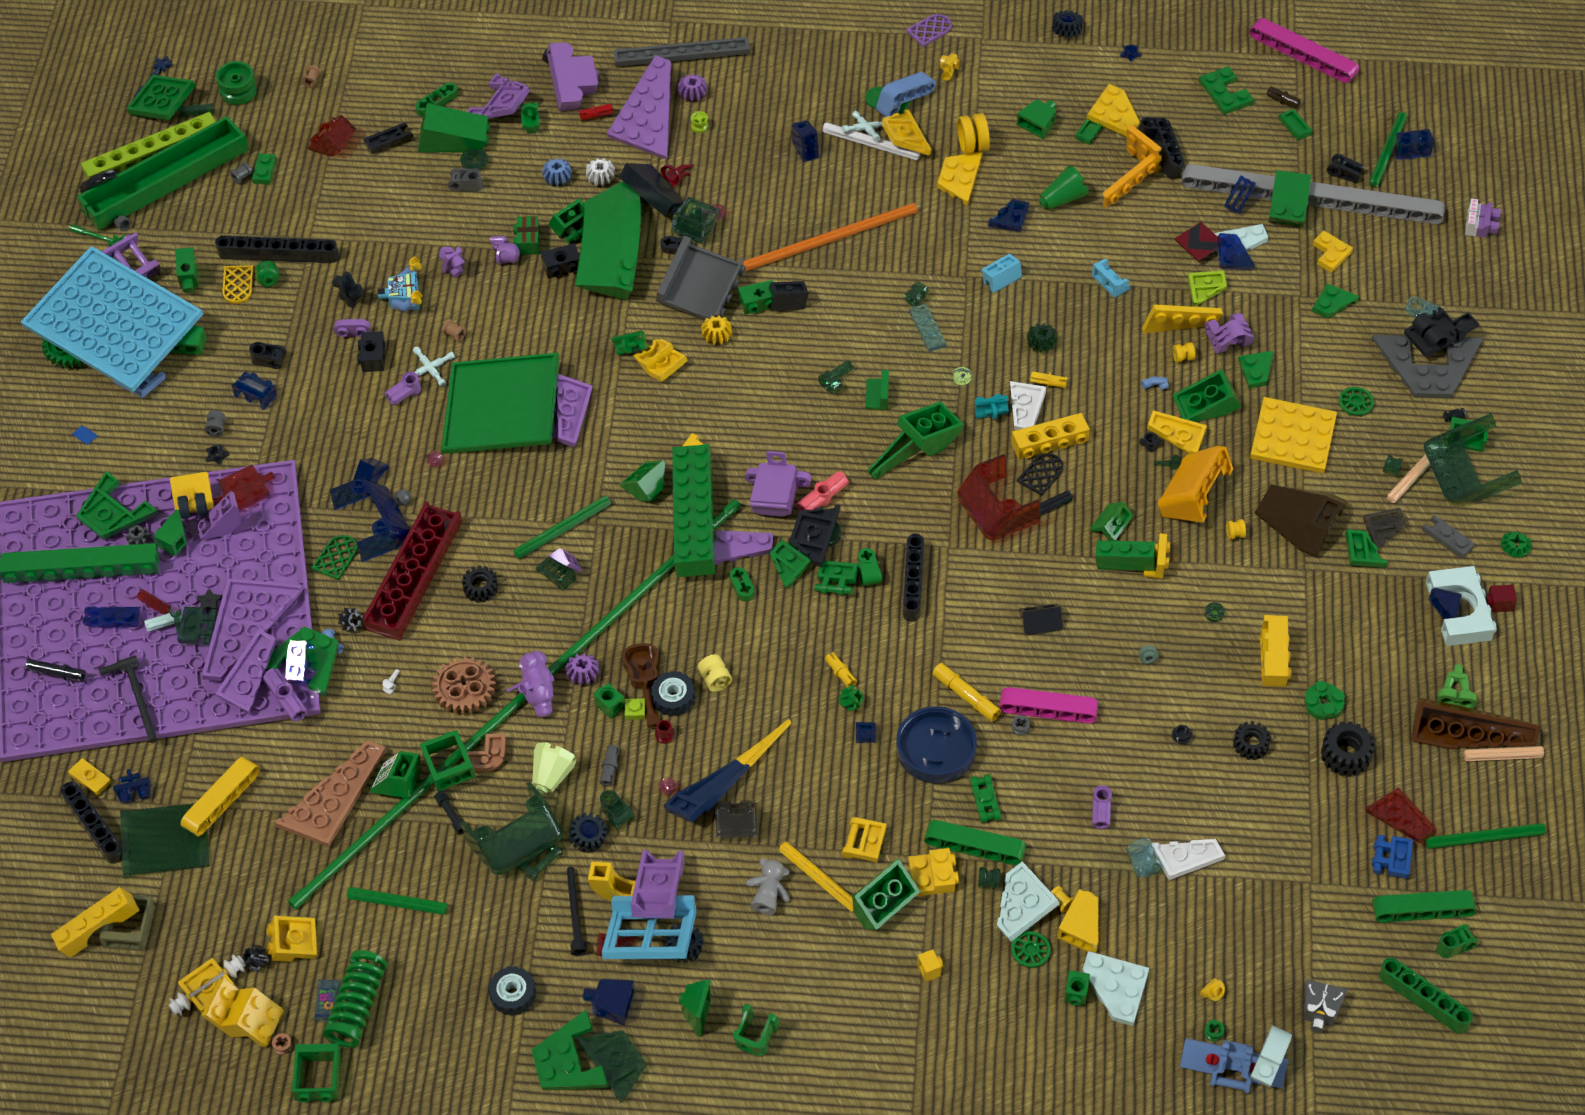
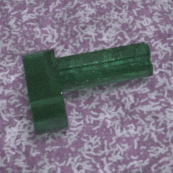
M850 360L845 361L832 371H825L819 375L818 381L825 390L835 394L842 389V383L839 378L853 370L854 366Z

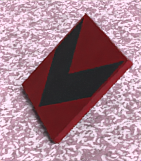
M1199 222L1174 239L1198 262L1225 245L1202 222Z

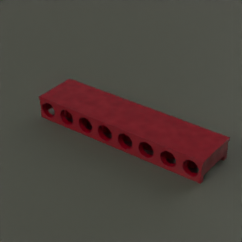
M425 501L363 617L364 630L395 640H401L462 524L460 511H456V513L431 506L429 502Z

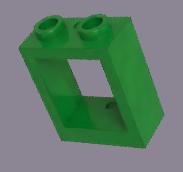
M458 730L447 732L442 736L428 739L419 744L438 792L476 778ZM458 745L465 763L437 773L430 755Z
M338 1043L295 1044L292 1094L295 1101L307 1103L312 1100H320L321 1102L338 1100L341 1050ZM303 1061H333L331 1088H301Z

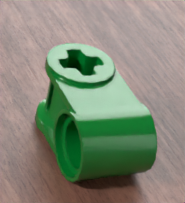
M870 548L861 549L858 553V565L862 586L882 583L881 571L875 552Z
M1462 924L1442 934L1436 951L1443 958H1451L1462 952L1472 950L1479 944V940L1473 937L1468 924Z

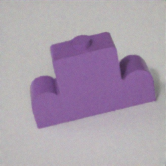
M549 43L547 56L559 111L576 110L580 106L583 95L595 94L598 86L599 74L598 70H595L593 57H572L573 48L570 44Z

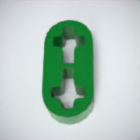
M740 567L732 569L730 572V582L737 597L745 602L752 600L754 597V586L746 570ZM739 575V577H742V581H739L738 577L735 576ZM742 588H745L749 593L745 594V592H742Z

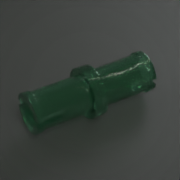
M194 103L190 106H180L178 108V111L181 112L179 113L180 117L193 115L198 117L208 112L215 114L214 103L200 105Z

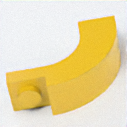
M591 862L588 882L595 893L610 902L612 896H633L636 881L619 876L614 871L612 863Z

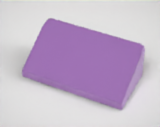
M561 548L549 555V557L579 573L582 570L575 556Z

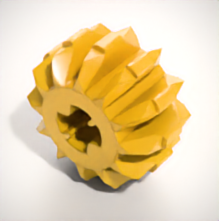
M711 315L710 319L705 318L701 326L703 339H706L707 343L713 342V345L716 343L722 345L723 341L728 342L729 337L732 335L730 321H727L726 317L721 318L720 315L717 317Z

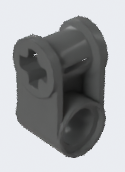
M454 168L451 170V180L448 182V187L452 191L478 192L483 188L481 172L478 169Z

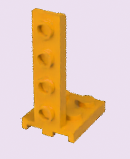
M1133 125L1127 128V151L1130 155L1139 159L1140 163L1103 192V206L1105 208L1115 204L1122 195L1127 194L1133 186L1141 183L1148 174L1157 173L1161 170V166H1159L1161 161L1159 151L1162 148Z

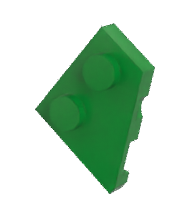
M781 540L770 552L773 563L787 590L812 564L810 559L784 540Z

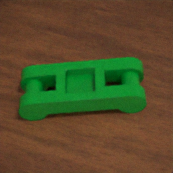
M985 774L984 777L979 778L976 776L970 777V785L980 823H986L987 820L992 819L994 821L1001 820V813L995 797L991 775ZM985 785L986 788L979 789L978 786Z

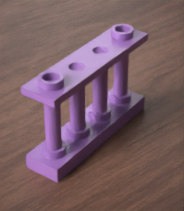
M137 233L127 235L121 241L101 251L111 258L115 257L118 262L132 269L121 254L131 249L142 264V267L134 271L148 279L160 273L158 261L156 259L148 261L137 247V244H139Z

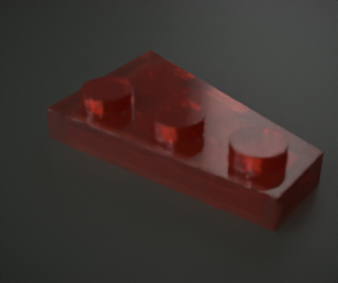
M1399 787L1365 808L1366 813L1418 843H1422L1436 834V828Z

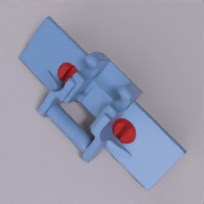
M1188 1038L1185 1039L1180 1067L1212 1074L1210 1086L1219 1085L1243 1090L1244 1093L1248 1094L1251 1082L1262 1084L1250 1078L1260 1056V1053L1253 1052V1046L1223 1040L1221 1046ZM1283 1058L1271 1086L1283 1087L1288 1059ZM1224 1069L1241 1072V1077L1246 1078V1082L1219 1077L1217 1073H1224Z

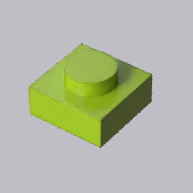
M645 698L625 699V720L645 719Z

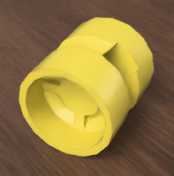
M709 655L699 662L698 670L705 679V683L710 691L717 692L728 687L732 677L719 655Z

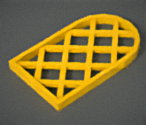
M253 265L224 266L222 291L227 302L240 304L251 297ZM238 270L242 272L239 276L235 274ZM233 275L235 279L229 280L228 278ZM244 275L248 277L245 281L241 279ZM237 280L242 282L238 286L234 284ZM233 285L235 288L230 291L228 287ZM246 285L247 288L243 291L240 287ZM238 289L241 293L235 295L233 292ZM243 294L246 296V297L243 298V299H240V298H239V297L242 296ZM229 295L234 296V298H233L232 300L229 299V298H227V297H228Z

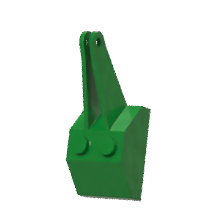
M941 401L899 416L897 425L903 431L869 467L868 473L872 475L873 479H878L921 450L928 456L942 452L962 432L964 424Z

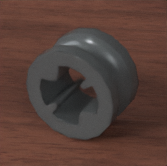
M1023 715L1016 716L1012 721V731L1019 736L1026 735L1030 729L1029 719Z

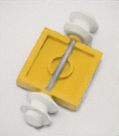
M232 955L230 962L224 960V969L211 958L178 981L179 987L186 995L177 993L178 998L176 1000L169 999L171 1003L168 1006L173 1014L182 1016V1010H190L191 1002L202 1014L219 979L224 978L236 987L228 976L236 978V972L239 970L245 972L243 967L246 964L243 963L242 958Z

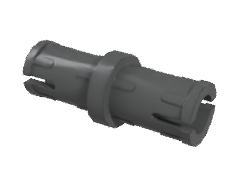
M607 746L605 760L601 765L603 769L599 781L603 786H612L613 776L618 767L617 758L620 751L618 746Z

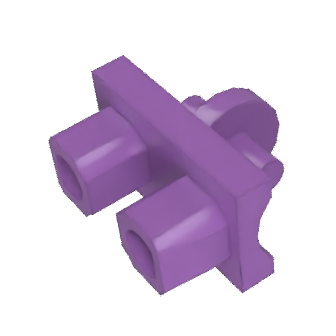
M443 247L439 252V257L443 261L442 271L445 274L450 272L454 278L463 272L462 266L465 264L461 257L462 250L460 247H457L455 252L451 247Z

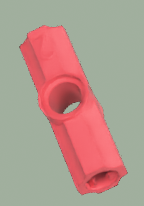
M835 472L827 480L818 482L814 490L797 503V508L800 511L814 510L815 508L828 505L831 502V498L849 484V480L843 472Z

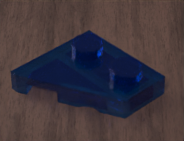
M1012 199L1007 203L1006 207L998 211L996 217L988 220V226L1021 232L1030 202Z
M1219 233V268L1253 271L1255 265L1238 235Z

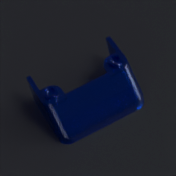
M358 478L329 490L334 510L370 496L382 518L373 523V536L357 542L362 562L402 546L410 528L386 486Z

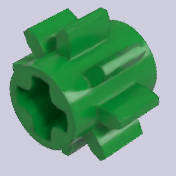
M854 685L841 689L842 694L839 695V703L843 708L852 711L861 707L860 703L863 702V694L859 689H855Z

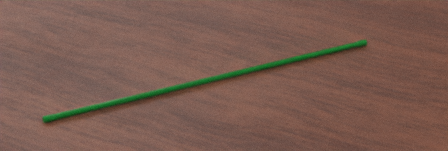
M733 499L714 517V530L741 508V504L736 499ZM674 554L548 667L550 674L552 673L554 676L569 662L570 657L574 658L576 653L578 654L667 574L675 566ZM519 693L463 744L466 751H471L485 738L486 734H490L526 701L524 694ZM459 748L435 769L437 773L452 768L463 758ZM431 774L413 789L409 798L400 800L311 882L288 900L290 906L295 910L298 909L309 899L311 894L434 784Z

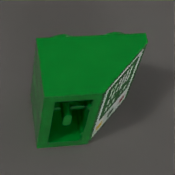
M399 751L385 761L373 782L370 793L409 798L422 772L420 754Z

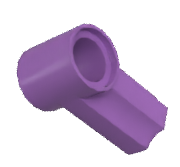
M415 372L405 373L402 376V381L384 392L388 401L392 405H396L409 395H417L421 391L418 375Z
M1104 785L1096 787L1093 793L1092 827L1096 829L1110 827L1112 792L1110 788ZM1099 796H1103V797H1105L1106 799H1105V800H1101V799H1099L1098 797H1099Z

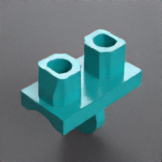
M995 394L992 398L976 397L974 400L976 419L990 416L992 419H997V415L1009 414L1007 395Z

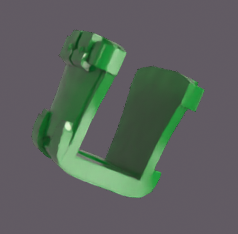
M745 1003L741 1011L743 1017L738 1030L735 1029L733 1032L735 1045L741 1051L757 1057H763L767 1053V1044L773 1032L777 1033L780 1018L770 1013L758 1043L744 1038L754 1018L752 1005Z

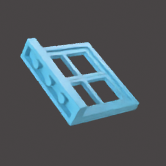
M676 895L674 918L632 917V896H612L613 912L602 950L603 959H686L696 916L694 895ZM623 919H648L646 930H620ZM657 919H683L681 929L654 930ZM618 936H644L642 947H616ZM653 936H679L676 947H650Z

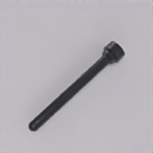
M570 866L567 868V881L574 939L570 944L571 955L579 957L587 954V943L584 942L581 935L575 869Z

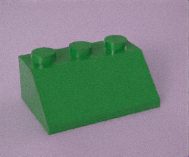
M896 858L852 896L854 914L864 929L877 930L920 893V890L899 858Z

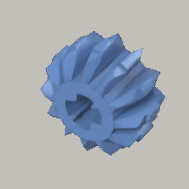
M556 157L555 160L549 159V162L544 163L542 175L545 182L549 183L550 186L556 184L558 187L559 184L565 185L566 182H570L572 169L569 162H565L564 158L558 160Z

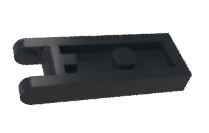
M401 123L364 138V143L370 153L374 154L409 140L414 135L411 131L404 133L408 125Z

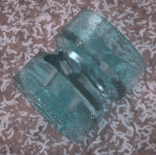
M1139 839L1127 846L1126 851L1136 876L1147 877L1156 873L1161 868L1158 857L1154 855L1155 850L1150 839Z

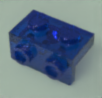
M1430 129L1396 133L1398 146L1395 155L1397 160L1431 156L1434 139Z

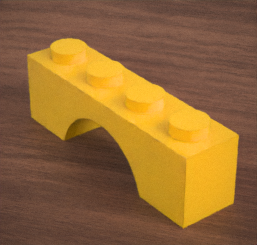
M119 887L57 929L51 936L58 950L71 958L88 946V938L95 930L109 923L124 922L140 910L133 896Z

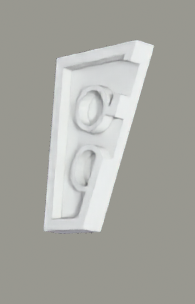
M1216 839L1191 840L1190 843H1178L1176 841L1160 845L1159 843H1151V849L1168 880L1222 861L1225 858Z

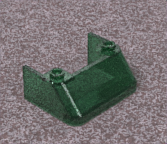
M530 782L526 783L531 797L526 801V808L529 812L499 830L494 831L489 826H481L472 831L464 820L460 822L467 844L495 875L508 872L559 842L563 837L562 829L547 801Z

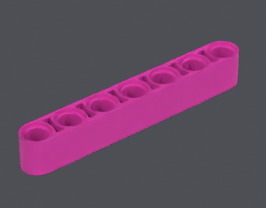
M1258 19L1249 30V34L1253 39L1344 83L1350 82L1359 71V66L1354 61L1267 19Z

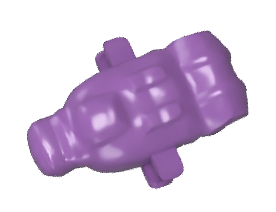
M535 650L524 654L520 659L519 666L522 670V682L508 688L506 691L510 692L518 689L520 694L523 693L528 703L533 706L538 717H546L553 711L551 707V699L553 698L552 682L555 680L552 673L550 674L549 669L546 667V655L541 651Z

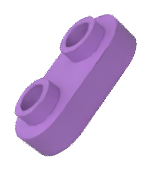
M363 319L338 320L334 324V333L340 337H361V332H370L371 325Z

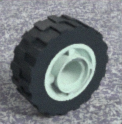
M679 671L665 672L654 680L651 687L653 704L663 715L666 714L671 717L680 716V714H685L692 708V705L695 703L696 694L694 684L688 675L682 674Z
M508 966L500 969L490 979V986H488L489 996L493 1007H496L498 1012L510 1016L520 1015L533 1005V1001L536 999V987L531 974L527 973L525 969L518 968V966ZM512 988L517 989L514 993H508Z

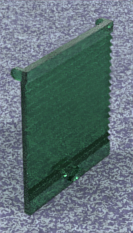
M193 803L120 811L122 867L125 879L130 878V875L210 867L207 830L201 836H197L181 827V820L194 805Z

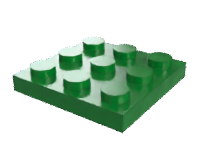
M152 75L126 110L128 114L170 120L196 85L193 80Z

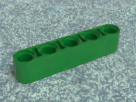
M939 820L929 821L924 837V842L932 847L949 848L950 851L1015 866L1022 862L1026 843L1017 838Z
M1469 890L1382 895L1372 900L1375 919L1379 923L1463 918L1473 916L1477 912L1473 893Z
M1386 958L1383 961L1379 972V978L1383 983L1452 1031L1462 1034L1468 1030L1473 1018L1468 1008L1397 959ZM1404 981L1410 982L1412 985H1407ZM1439 1006H1444L1447 1010H1443ZM1458 1018L1463 1019L1465 1022H1460Z

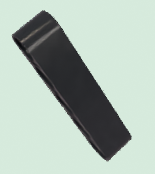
M917 533L908 536L906 547L903 617L910 622L919 619L921 608L924 538Z
M75 782L65 783L61 787V793L67 807L105 860L111 864L120 862L123 858V852L117 838L78 784Z

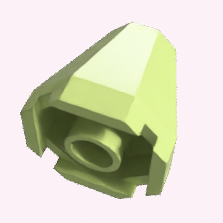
M546 742L536 744L533 761L532 784L536 787L535 790L542 794L553 792L574 768L577 761L574 754L559 746H556L555 749L550 748L551 744Z

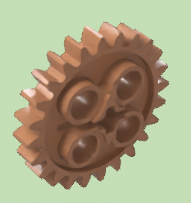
M464 656L463 661H460L456 657V662L453 663L451 660H448V666L442 664L443 670H436L437 675L433 676L434 682H432L433 696H435V701L440 703L441 708L446 707L447 712L453 709L454 714H456L458 710H461L462 715H464L465 710H468L472 714V709L475 708L477 711H480L479 706L486 707V701L491 702V695H495V675H493V670L488 668L487 663L482 665L481 659L475 662L474 657H472L470 661H467V657Z

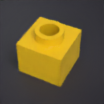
M933 949L919 954L917 965L925 982L941 977V968H943L941 957L936 956Z

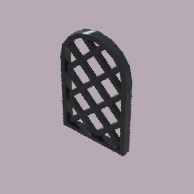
M1040 454L1020 475L1017 482L1042 496L1063 471V462L1055 454ZM1043 457H1050L1051 460L1044 461ZM1054 462H1059L1061 466L1055 467ZM1045 463H1052V467L1046 468ZM1042 464L1043 469H1037L1036 465ZM1053 470L1054 475H1048L1047 471ZM1044 471L1045 476H1038V472ZM1035 472L1036 477L1029 478L1028 473ZM1039 479H1046L1047 483L1040 484ZM1030 480H1037L1038 484L1031 485Z

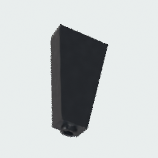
M625 164L619 175L623 182L664 217L679 216L685 202L652 164Z

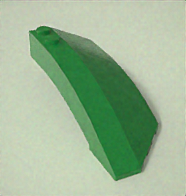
M623 181L584 201L583 231L575 287L627 300L634 284L640 237L641 204L640 195Z

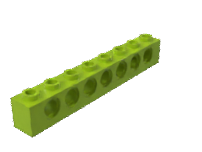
M208 112L82 162L81 166L86 179H89L105 170H115L119 174L216 121L211 113Z

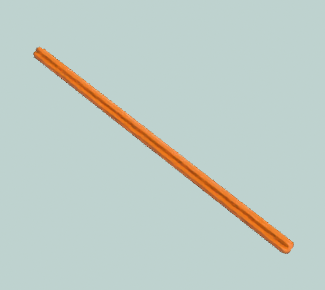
M915 203L745 260L744 265L746 268L744 272L918 212V208Z

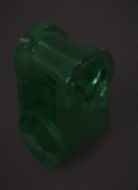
M606 790L601 793V811L615 829L619 830L621 825L635 819L631 808L622 801L616 792Z

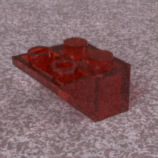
M342 114L336 118L333 116L327 123L323 122L320 124L318 133L311 137V143L307 148L310 151L332 157L342 151L356 130V127Z

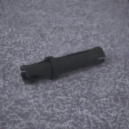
M30 658L26 662V671L83 682L86 677L85 670L72 668L66 664L57 665Z

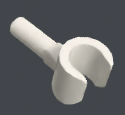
M395 669L389 679L383 681V691L388 694H392L396 688L393 682L400 672L398 669Z

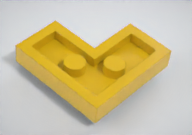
M1324 230L1313 240V246L1325 252L1318 259L1317 265L1331 273L1353 250V247Z

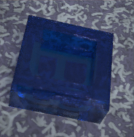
M856 722V743H876V722Z

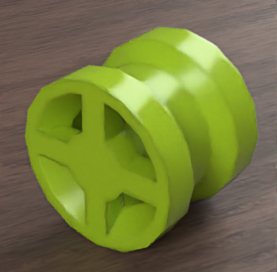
M702 111L694 112L691 115V129L695 133H704L708 129V116Z

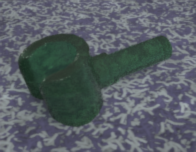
M1173 455L1171 460L1154 461V465H1166L1173 470H1177L1181 464L1179 462L1181 457Z
M177 604L178 611L172 612L170 605L169 612L174 618L176 633H180L179 617L182 614L180 605Z

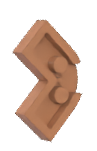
M506 733L486 734L485 751H466L475 773L490 772L502 765L506 755Z

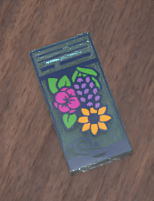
M318 980L315 1021H327L329 1015L332 1014V1006L335 1004V998L339 994L340 980Z

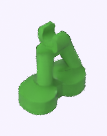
M1455 664L1453 672L1447 674L1443 689L1437 693V701L1474 709L1477 704V696L1469 689L1468 676L1462 673L1463 665ZM1454 682H1459L1461 691L1457 692V690L1452 689Z

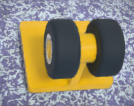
M208 472L170 478L175 510H179L181 519L190 518L193 512H198L199 516H204L208 514V510L214 508Z

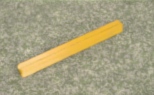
M784 842L779 847V851L847 909L852 912L854 911L852 896L788 842Z

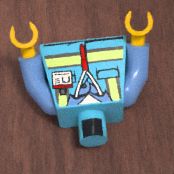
M417 257L410 259V266L403 272L388 278V288L378 289V299H389L390 308L402 312L419 310V305L422 303L420 298L423 295L418 290V279L415 270H421L422 265Z

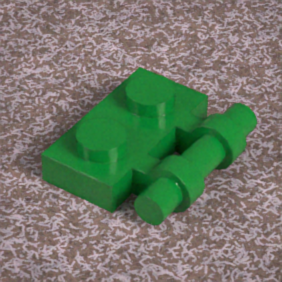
M824 561L822 567H819L817 578L819 581H822V584H815L814 590L822 594H829V592L842 596L852 594L853 587H848L847 583L855 584L859 565L857 563ZM831 582H839L838 586L830 585Z

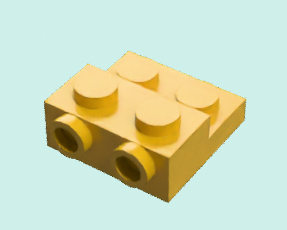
M949 848L929 850L927 855L908 856L911 878L920 890V893L916 896L955 892V884H959L958 872H953L952 866H956L955 854H950Z
M274 916L271 923L267 924L266 934L271 936L267 953L272 955V961L293 962L294 958H316L315 918Z

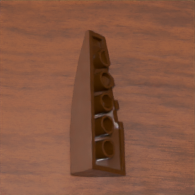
M1418 698L1413 721L1412 741L1451 749L1486 746H1536L1540 725L1468 707Z

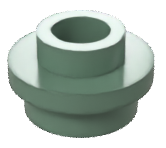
M1151 645L1142 647L1139 652V659L1143 663H1153L1159 657L1158 651Z

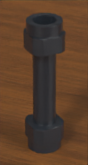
M444 791L436 793L434 799L439 807H443L452 821L454 831L458 835L465 833L468 827L462 818L459 819L449 803L448 795Z

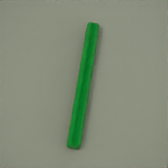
M1398 112L1369 180V185L1374 188L1378 187L1406 121V112Z
M606 495L515 548L513 550L515 557L521 559L610 506V499Z
M1544 823L1433 836L1427 837L1425 843L1428 849L1538 836L1546 833V827Z

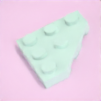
M1023 862L1006 874L1005 891L1002 894L1000 905L1001 913L997 921L998 928L1010 942L1060 904L1056 897Z
M1088 951L1082 972L1090 974L1089 982L1093 987V991L1108 1010L1112 1021L1133 1026L1149 968Z

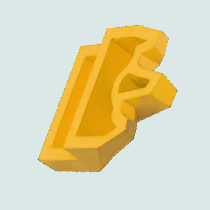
M655 339L652 341V346L647 345V349L641 350V354L637 353L633 356L649 376L662 382L687 362V357L674 350L671 343L663 339Z

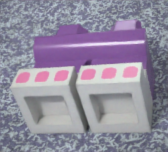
M1471 198L1465 235L1486 238L1487 233L1497 234L1500 222L1490 220L1499 221L1501 209L1492 208V202L1483 205L1478 204L1477 199Z

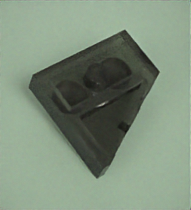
M1401 508L1367 514L1363 517L1371 541L1378 549L1406 526Z

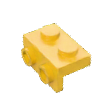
M1160 533L1158 544H1155V571H1144L1145 577L1163 579L1164 569H1168L1169 558L1166 557V553L1170 551V542H1167V534Z

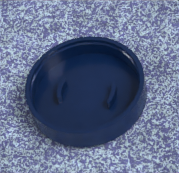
M926 707L911 713L901 723L897 732L896 753L901 766L911 776L924 782L945 783L961 777L972 766L976 755L977 738L973 726L962 714L946 707Z

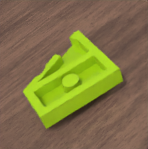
M1224 270L1188 273L1193 307L1226 290L1227 284Z

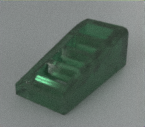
M549 556L536 567L539 573L562 591L576 580V572Z

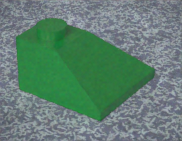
M664 460L644 462L619 485L639 501L651 502L658 497V493L663 489Z
M707 979L686 985L685 992H681L679 997L682 1014L699 1037L702 1036L712 1000L711 980Z

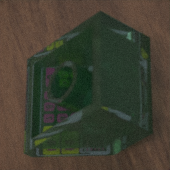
M688 197L673 214L671 231L680 236L690 237L691 240L703 244L713 230L720 209Z

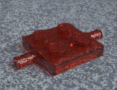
M250 465L218 480L223 490V495L213 500L217 505L232 491L235 494L240 511L269 497L270 492L265 483L275 479L272 471L261 476L257 473L254 466Z

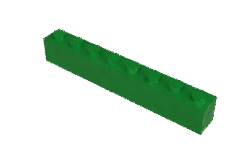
M156 543L1 553L0 576L3 583L53 581L57 579L71 580L74 578L112 577L119 575L130 576L135 574L149 575L151 573H158L159 551Z

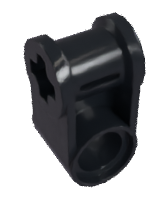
M254 342L249 348L251 361L254 365L273 369H280L282 367V359L287 353L283 346L262 342Z

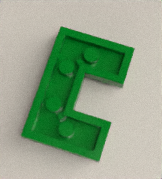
M1229 66L1199 76L1198 82L1223 115L1254 104V99L1246 88L1230 93L1225 87L1237 82V76Z

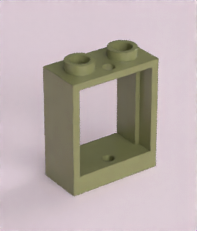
M146 895L133 896L139 910L145 911L140 933L113 932L115 922L102 926L99 937L103 948L145 951L155 910L151 897Z

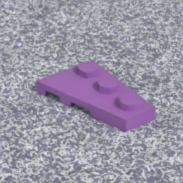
M716 530L715 565H719L720 562L730 560V562L737 561V558L748 556L752 558L770 554L773 548V533Z

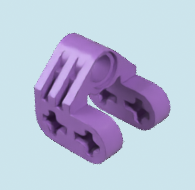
M1241 313L1232 314L1230 321L1219 327L1216 320L1205 322L1206 333L1217 354L1227 351L1229 344L1239 343L1243 347L1253 342L1254 336L1251 334V329L1248 328L1249 325Z

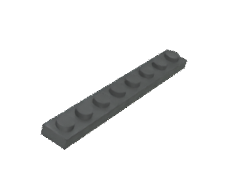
M748 37L616 49L614 50L615 67L649 64L655 55L670 61L750 54Z

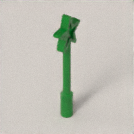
M73 224L69 227V231L107 241L109 247L126 236L117 237L113 234L112 239L87 231L85 228Z

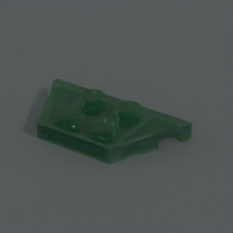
M623 1030L613 1031L612 1033H596V1036L590 1037L577 1036V1042L595 1068L602 1065L609 1088L618 1101L622 1103L646 1067V1062Z

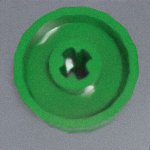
M232 61L222 65L217 70L216 80L220 97L224 102L231 105H240L251 101L255 97L257 88L253 70L249 64L242 61Z

